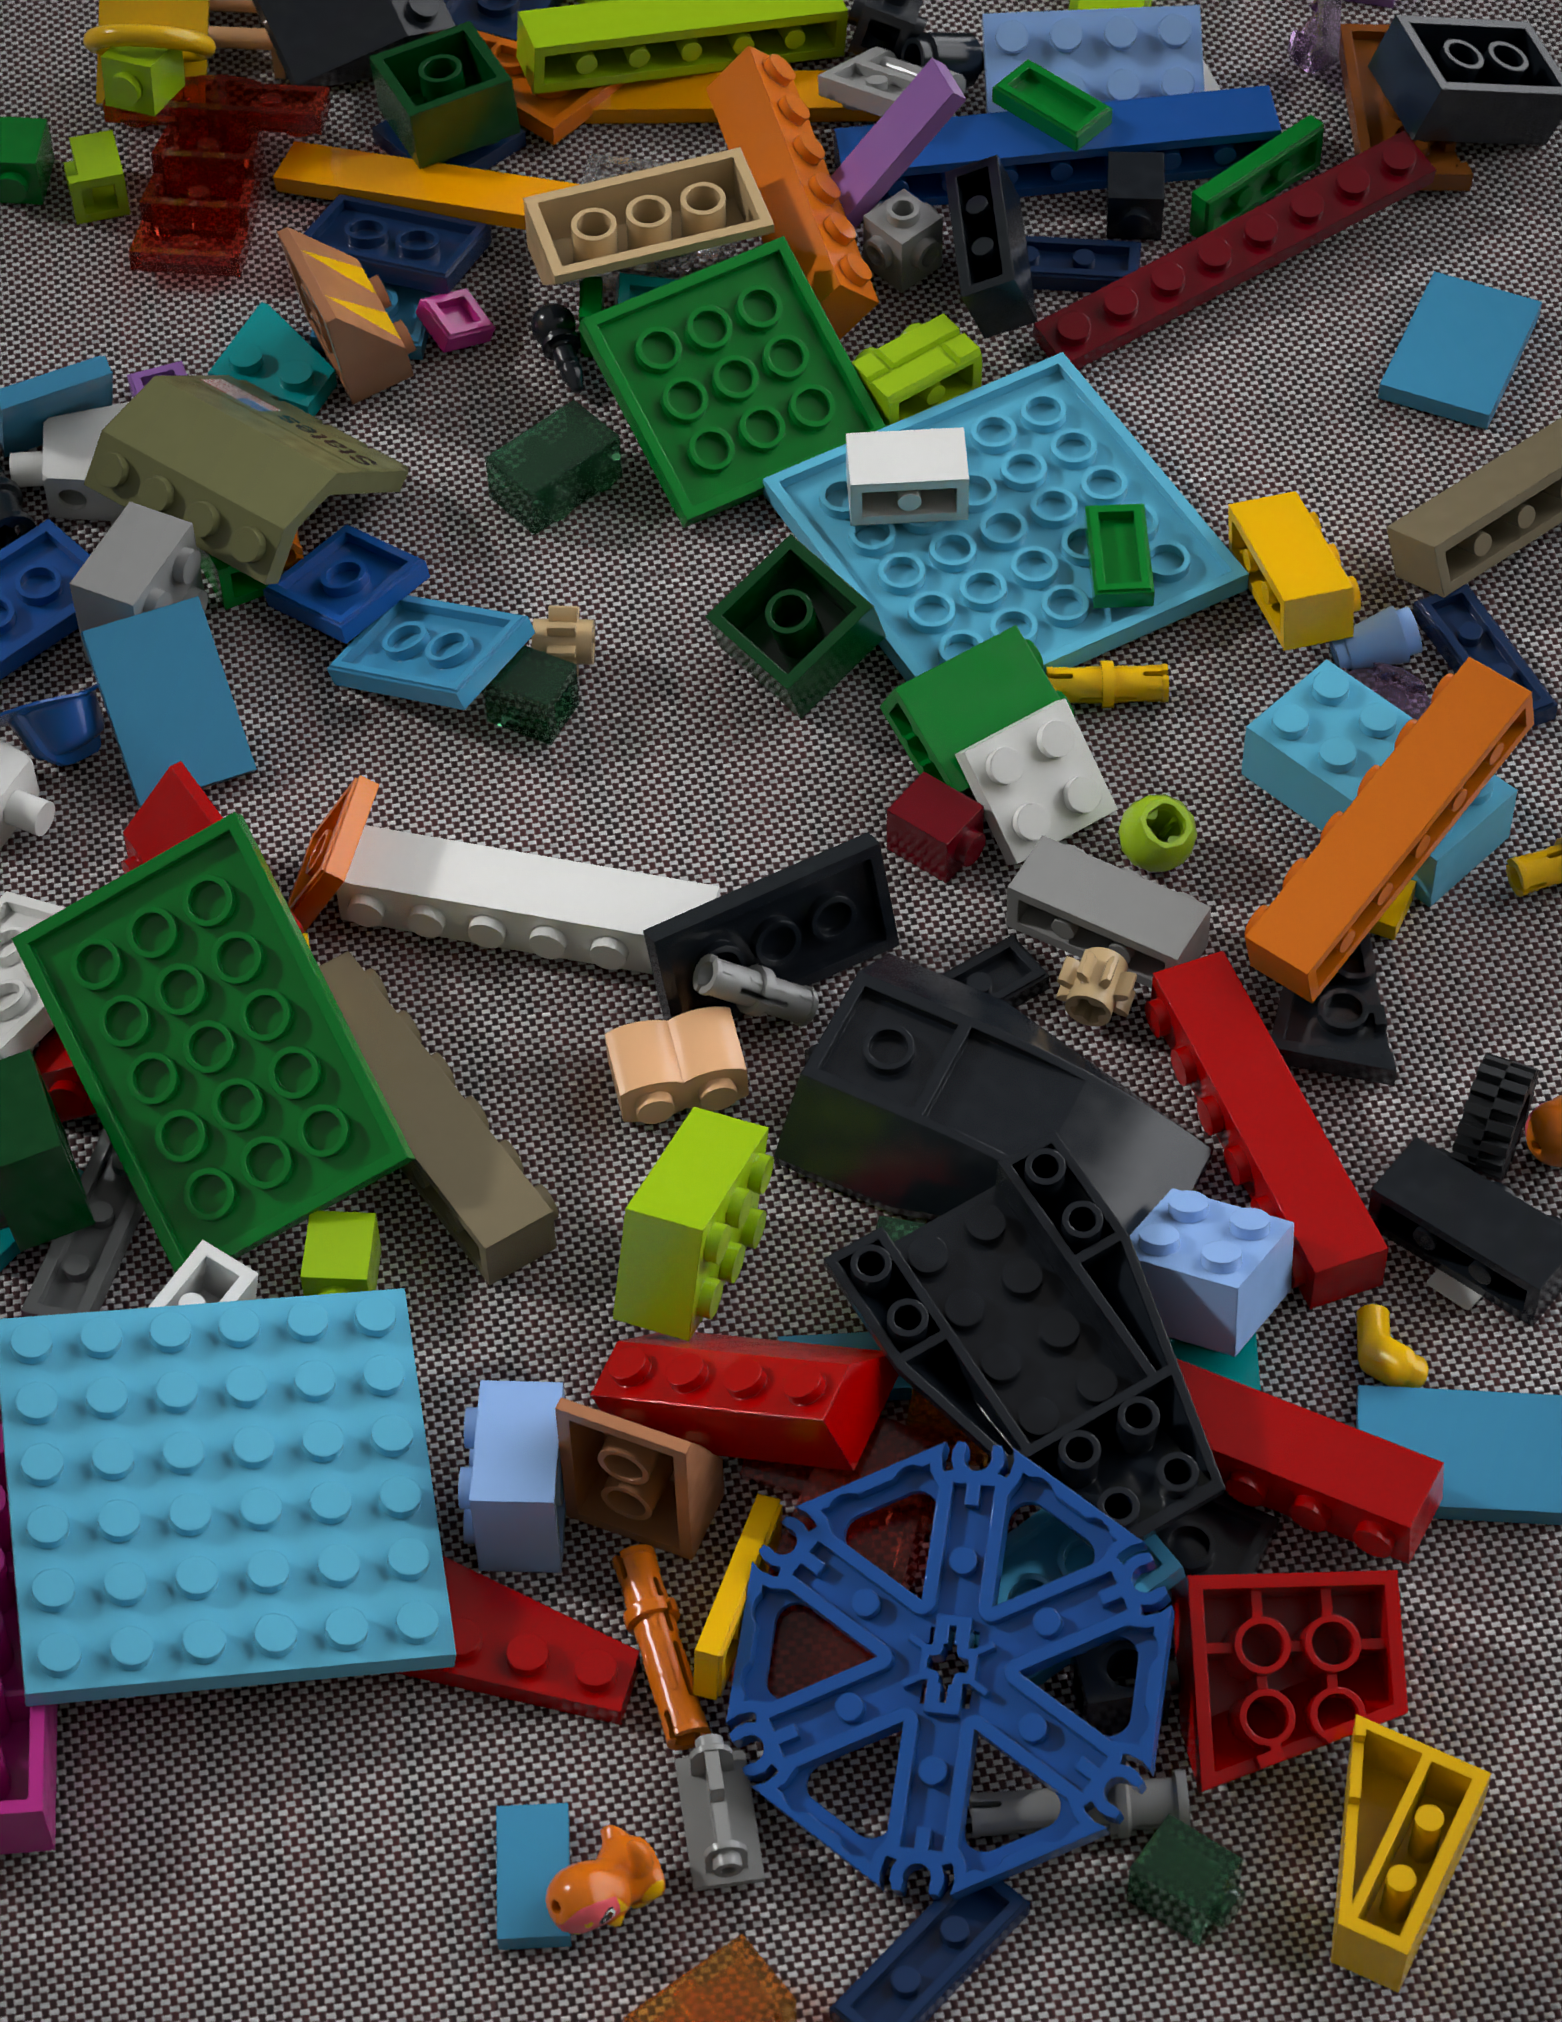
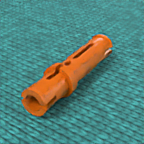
M648 1544L633 1545L619 1551L620 1556L615 1555L612 1558V1565L620 1583L627 1609L624 1612L623 1620L626 1630L629 1634L635 1635L636 1642L639 1645L643 1665L655 1705L658 1708L668 1748L672 1750L691 1749L695 1747V1740L698 1737L711 1734V1730L705 1713L702 1710L699 1697L693 1695L694 1678L677 1626L680 1611L675 1599L668 1597L653 1546Z

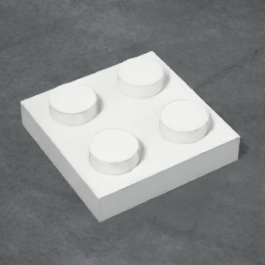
M1066 698L1054 701L955 754L977 802L984 806V817L1007 865L1018 864L1026 860L1042 835L1059 842L1118 810Z

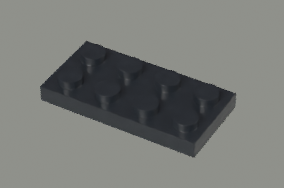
M869 832L643 930L665 1021L682 1013L706 1007H730L733 1019L745 1015V1013L739 1011L734 1003L710 995L704 996L695 991L693 987V974L700 959L707 954L716 955L720 959L747 968L758 964L772 969L777 978L802 986H810L900 945L881 846Z

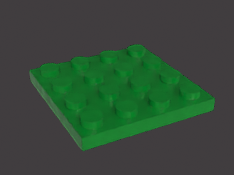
M784 236L581 319L578 327L683 528L762 495L765 488L763 478L846 444V433L874 432L886 427Z

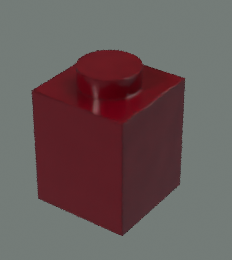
M923 772L887 809V849L947 883L963 865L969 867L974 864L984 849L986 843V836L983 834L984 806L928 773Z

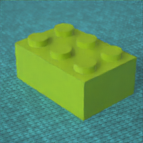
M698 1107L692 1108L625 1208L613 1311L614 1320L689 1341L703 1318L713 1319L721 1301L725 1282L732 1284L736 1282L743 1265L745 1250L747 1247L755 1249L763 1235L766 1211L758 1209L760 1194H764L768 1187L774 1165V1157L765 1154L769 1127Z

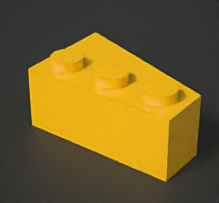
M1357 1714L1348 1754L1330 1962L1399 1993L1480 1818L1491 1773Z

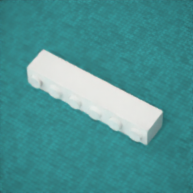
M367 825L364 826L346 879L337 890L341 920L352 921L361 926H381L414 932L427 938L443 937L475 943L484 948L500 947L534 953L546 959L562 958L596 964L608 970L625 969L653 974L643 930L720 897V887L715 885Z

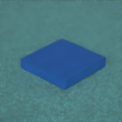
M346 524L284 572L278 584H269L263 589L268 606L347 644L430 578V574L425 560Z

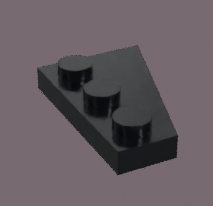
M1370 932L1313 1003H1310L1286 987H1282L1271 1037L1287 1066L1386 1085H1395L1397 1070L1393 1052H1390L1386 1033L1387 1019L1384 1005H1381L1376 981L1377 968Z

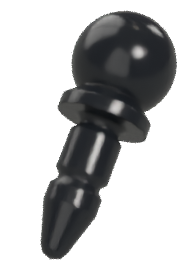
M545 304L532 317V334L536 341L541 344L543 355L547 359L555 360L562 381L574 393H581L583 390V370L576 354L581 341L579 335L575 332V317L562 304Z

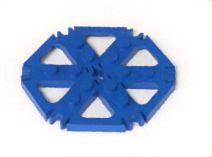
M944 1442L796 1506L795 1508L800 1515L811 1519L817 1527L811 1531H808L804 1523L795 1517L786 1516L782 1520V1524L787 1531L797 1537V1545L793 1551L785 1555L775 1553L766 1545L760 1548L759 1552L771 1569L779 1573L778 1576H771L761 1571L752 1561L726 1723L731 1729L736 1727L729 1735L737 1748L747 1746L751 1742H762L764 1745L761 1758L742 1767L744 1775L750 1782L766 1780L778 1770L776 1775L766 1782L751 1786L757 1794L884 1892V1878L892 1861L895 1863L891 1868L889 1880L892 1890L898 1896L906 1895L907 1881L914 1871L920 1869L929 1871L931 1874L929 1895L933 1900L941 1899L948 1890L949 1880L946 1871L954 1870V1884L950 1896L955 1901L1109 1835L1110 1832L1107 1827L1094 1822L1087 1812L1095 1807L1099 1814L1108 1822L1120 1825L1124 1816L1115 1805L1108 1802L1110 1789L1120 1783L1131 1786L1140 1794H1143L1147 1789L1139 1772L1131 1766H1127L1126 1762L1133 1761L1145 1767L1154 1777L1175 1615L1172 1605L1160 1613L1144 1615V1612H1156L1165 1608L1171 1601L1165 1586L1147 1593L1140 1592L1135 1588L1139 1576L1157 1568L1151 1553H1139L1130 1557L1136 1552L1148 1550L1145 1542L1015 1449L1014 1463L1007 1477L1005 1476L1008 1470V1460L1003 1447L999 1445H993L992 1459L985 1469L978 1471L970 1469L968 1467L970 1449L966 1442H957L952 1451L951 1461L953 1470L946 1471V1460L950 1448ZM915 1494H925L936 1501L922 1600L848 1546L846 1542L847 1530L855 1520ZM1026 1505L1041 1507L1093 1546L1095 1554L1093 1564L997 1605L1009 1520L1018 1508ZM1130 1557L1124 1564L1122 1563L1125 1559ZM794 1605H803L810 1608L875 1657L780 1699L774 1697L768 1689V1675L777 1620L785 1609ZM933 1630H935V1632H934V1639H933V1645H932L931 1643H932V1637H933ZM954 1632H956L954 1645L957 1648V1655L961 1662L969 1667L967 1673H956L954 1675L952 1684L948 1685L946 1703H944L946 1690L943 1687V1680L939 1673L931 1668L934 1662H944L946 1660L948 1651L952 1650ZM975 1635H980L978 1647L973 1649ZM1122 1639L1136 1647L1138 1651V1666L1130 1722L1126 1729L1117 1735L1104 1736L1026 1678L1106 1642ZM925 1686H927V1687H926L925 1700H924V1704H923ZM967 1690L971 1691L969 1709L965 1708ZM756 1719V1723H744L742 1725H739L744 1721ZM902 1731L887 1832L877 1838L862 1837L811 1798L808 1792L809 1777L817 1767ZM979 1736L1052 1790L1058 1796L1061 1806L1058 1818L1050 1826L988 1852H981L971 1848L965 1837Z

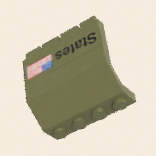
M156 375L101 431L84 485L123 507H126L129 502H133L193 523L197 548L266 585L279 583L297 529L329 495L400 492L408 475V466L374 448L368 449L367 444L331 425H323L322 420L286 401H279L277 396L246 380H237L230 375Z

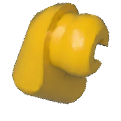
M1378 1304L1360 1307L1356 1312L1357 1360L1360 1368L1366 1374L1387 1386L1420 1388L1427 1380L1428 1364L1422 1356L1415 1355L1412 1348L1390 1336L1389 1310Z

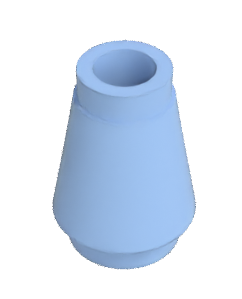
M1391 605L1354 625L1353 637L1329 642L1334 663L1343 671L1409 663L1410 656L1423 651L1420 632L1414 615L1408 606L1395 610Z

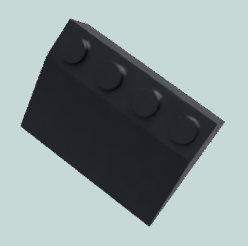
M252 0L294 92L373 78L369 60L370 56L455 26L443 0Z

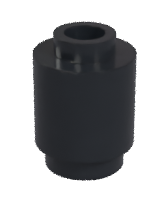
M922 32L916 37L909 38L905 42L901 53L902 61L924 67L931 58L945 64L948 70L963 75L966 88L975 84L984 69L983 48L977 38L968 32Z

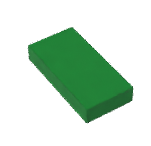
M1029 59L992 87L993 103L1076 152L1112 123L1113 108Z
M1144 504L1085 506L1084 522L1094 608L1154 606L1155 591Z

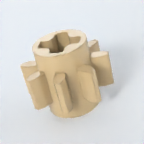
M549 605V619H533L532 626L536 633L532 636L533 664H548V676L579 677V664H594L595 621L594 619H579L580 607Z
M1104 947L1085 949L1081 961L1068 956L1065 958L1057 979L1060 987L1056 998L1060 1001H1066V1012L1077 1022L1088 1026H1103L1108 1024L1113 1012L1120 1016H1128L1136 994L1133 987L1137 974L1127 972V961L1123 956L1111 949Z

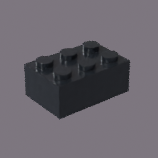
M1395 15L1368 64V68L1381 87L1383 94L1390 102L1412 140L1422 142H1464L1469 144L1546 145L1562 119V72L1530 22Z

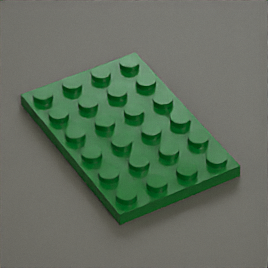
M236 812L231 813L11 938L175 1273L202 1240L232 1258L237 1259L309 1219L310 1214L327 1209L415 1160L242 815Z

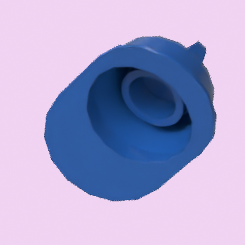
M95 684L78 693L43 699L0 713V727L9 726L29 753L38 761H47L61 767L73 765L98 752L101 747L100 734L104 730V719L96 693L98 685Z

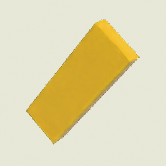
M757 1493L695 1648L693 1695L717 1701L718 1696L721 1697L737 1657L752 1561L761 1571L770 1574L771 1568L764 1561L759 1550L763 1545H766L775 1553H778L781 1546L783 1505L780 1504L781 1499Z

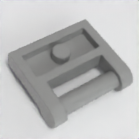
M873 47L819 74V96L842 103V106L846 109L863 110L882 117L923 67L896 59L892 51ZM950 71L964 94L966 88L965 78L959 73Z

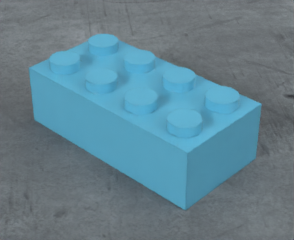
M1326 659L1246 726L1241 774L1322 831L1333 814L1338 811L1343 813L1357 797L1358 787L1367 771L1374 765L1382 766L1394 751V745L1401 729L1413 718ZM1495 774L1412 877L1411 880L1417 881L1414 897L1428 907H1431L1509 838L1517 789Z

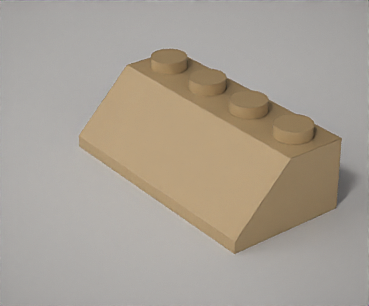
M741 147L523 198L527 247L542 285L565 283L774 233L773 220Z

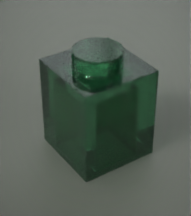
M524 645L481 692L485 695L487 721L552 745L579 705L576 664Z
M1168 1814L1129 1869L1126 1901L1201 1946L1215 1925L1225 1930L1243 1904L1246 1891L1239 1888L1243 1858Z

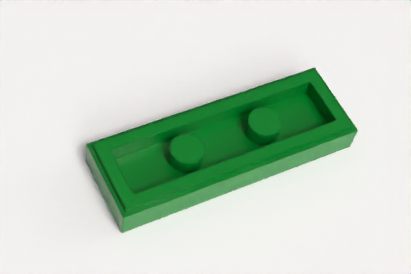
M1308 115L1192 192L1189 233L1195 238L1203 236L1262 205L1319 167L1321 163L1324 123L1313 115Z

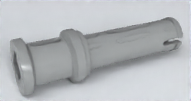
M1175 1769L1171 1777L1143 1779L1147 1787L1143 1794L1138 1793L1127 1784L1120 1783L1114 1785L1108 1793L1107 1800L1110 1804L1115 1805L1123 1814L1124 1819L1120 1825L1108 1822L1099 1814L1096 1807L1087 1812L1094 1822L1110 1829V1836L1117 1835L1118 1839L1129 1838L1132 1831L1176 1828L1179 1835H1190V1807L1186 1770ZM1049 1788L979 1793L971 1791L973 1839L985 1836L1032 1834L1046 1828L1058 1818L1061 1807L1060 1800Z

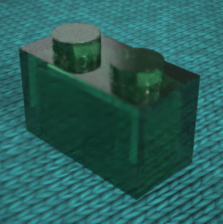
M575 400L569 402L485 457L489 498L534 535L552 523L563 520L573 509L597 493L608 490L622 477L620 436Z

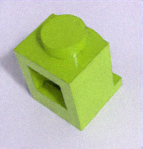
M113 130L70 137L69 141L73 160L63 162L76 224L130 215L126 183Z

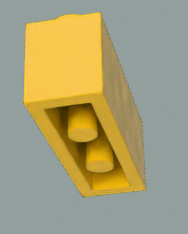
M1296 491L1228 504L1229 551L1249 573L1248 588L1283 650L1286 651L1353 637L1354 612L1361 609L1360 589L1354 576H1347L1341 567V559L1334 543L1328 544L1323 537L1321 524L1316 512H1308Z

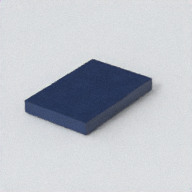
M339 194L303 233L358 259L368 279L378 275L380 280L385 283L437 294L450 293L491 244V226L487 224Z

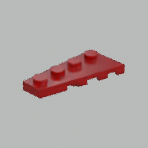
M443 1556L456 1647L455 1666L394 1673L622 1725L641 1665L639 1650Z

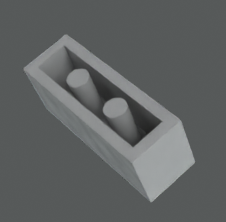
M1043 835L1007 887L1006 926L1082 958L1085 949L1092 947L1111 949L1119 953L1127 961V972L1137 974L1136 982L1152 988L1154 972L1198 959L1208 946L1211 906L1199 902L1190 894L1176 892L1147 880L1131 869L1119 868L1086 854L1082 849L1074 845L1062 844Z

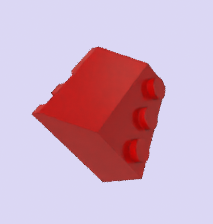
M1398 1570L1188 1575L1172 1587V1604L1175 1611L1176 1663L1180 1679V1694H1178L1180 1729L1199 1793L1351 1736L1356 1714L1375 1723L1382 1724L1409 1713Z

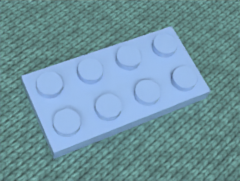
M1200 5L985 13L982 16L986 113L1007 111L992 102V87L1027 59L1101 102L1205 92Z

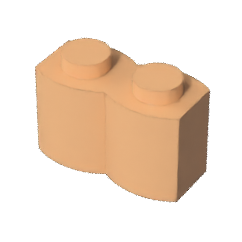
M730 1007L695 1009L677 1015L668 1021L645 1020L617 1027L604 1034L608 1063L624 1122L657 1124L669 1119L673 1114L685 1108L692 1109L693 1107L711 1111L722 1110L749 1095L747 1068Z

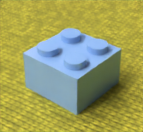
M1172 1188L1129 1235L1164 1328L1170 1338L1236 1357L1291 1290L1294 1222L1270 1216L1261 1209L1242 1208L1207 1198L1204 1194L1197 1191H1181Z
M480 1380L478 1407H466L465 1449H470L469 1467H460L458 1504L459 1509H464V1544H475L479 1571L562 1573L566 1506L555 1408L560 1398H565L563 1382Z

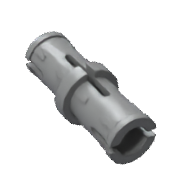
M707 954L700 959L693 974V987L699 994L704 996L710 995L734 1003L740 1012L754 1017L765 1013L802 1027L812 1021L818 1009L819 997L816 990L807 985L802 986L777 978L772 969L758 964L747 968L720 959L716 955Z

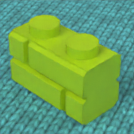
M944 313L924 324H911L898 338L878 349L875 347L864 349L852 362L885 426L953 399L982 385V353L980 347L965 333L960 334L959 327Z

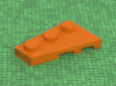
M477 31L512 79L519 124L553 145L557 144L593 116L592 109L626 84L621 83L533 94L517 60V41Z

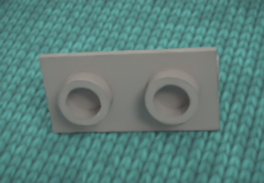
M719 1734L702 1735L695 1740V1749L691 1751L689 1757L674 1759L693 1892L765 1882L751 1784L742 1767L747 1765L745 1749L732 1751L730 1746L724 1744L723 1737Z

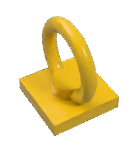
M99 0L98 26L87 30L83 37L86 49L97 54L96 105L106 106L101 56L110 47H150L183 52L185 86L162 110L206 112L208 58L213 56L216 49L215 42L208 36L209 0Z

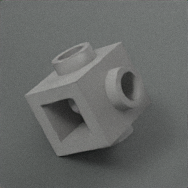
M902 189L886 201L876 204L871 211L863 215V260L871 271L903 293L942 266L943 217L939 215L933 206L923 203L907 190Z

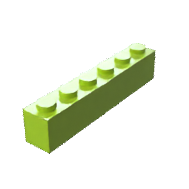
M610 0L518 11L517 60L532 93L540 94L724 71L748 45L768 55L777 54L788 63L840 57L845 54L848 9L843 0Z

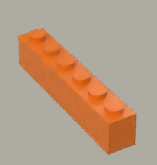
M748 45L706 88L728 150L741 147L773 220L774 233L760 236L763 244L782 236L785 237L840 340L879 304L870 280L872 272L862 259L855 241L856 231L851 222L846 218L839 199L841 196L840 189L831 178L824 160L825 150L814 135L809 122L810 112L799 96L794 83L795 73L792 67L781 56L777 54L768 55Z
M1471 657L1467 658L1455 675L1452 673L1446 674L1434 690L1431 705L1419 720L1413 718L1401 729L1394 745V751L1382 766L1374 765L1367 771L1358 787L1357 797L1344 813L1338 811L1328 820L1322 830L1320 843L1307 859L1299 858L1290 867L1283 881V889L1269 906H1260L1253 913L1247 923L1244 936L1250 966L1310 1003H1313L1534 725L1532 692Z

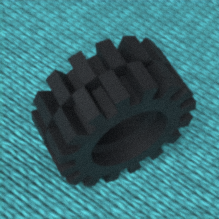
M1490 1053L1485 1054L1477 1070L1476 1079L1473 1080L1469 1098L1464 1105V1113L1456 1133L1458 1134L1453 1143L1451 1158H1454L1478 1174L1503 1181L1504 1176H1506L1509 1170L1510 1162L1512 1163L1516 1146L1520 1142L1524 1123H1526L1528 1118V1110L1533 1101L1539 1069Z

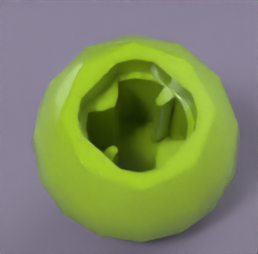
M1166 794L1148 795L1133 802L1124 812L1118 830L1123 853L1134 866L1150 873L1167 872L1182 865L1191 856L1198 835L1195 818L1182 801Z

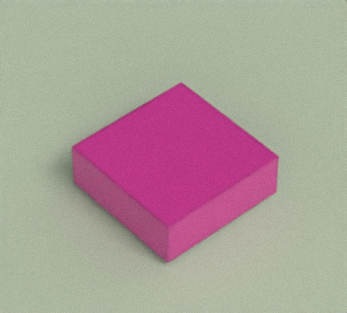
M467 288L452 291L448 294L420 299L415 312L443 353L490 342L495 330V326Z

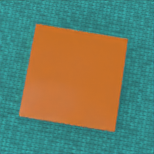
M362 775L354 778L312 834L287 901L288 907L303 926L304 933L344 883L380 785Z

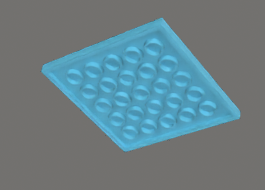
M1063 352L877 430L881 432L964 427L969 472L968 520L851 526L846 477V444L763 478L765 486L763 495L795 537L874 606L886 635L878 645L906 682L1014 625H1017L1024 639L1031 640L1038 648L1043 659V671L1045 674L1046 667H1075L1239 594L1248 588L1249 573ZM1144 504L1155 591L1154 606L1094 608L1084 522L1085 506Z
M405 1288L0 1319V1409L25 1707L455 1666L456 1647Z

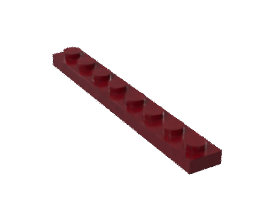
M1402 131L1034 323L1032 337L1048 358L1063 352L1078 370L1432 184L1436 169L1407 133Z

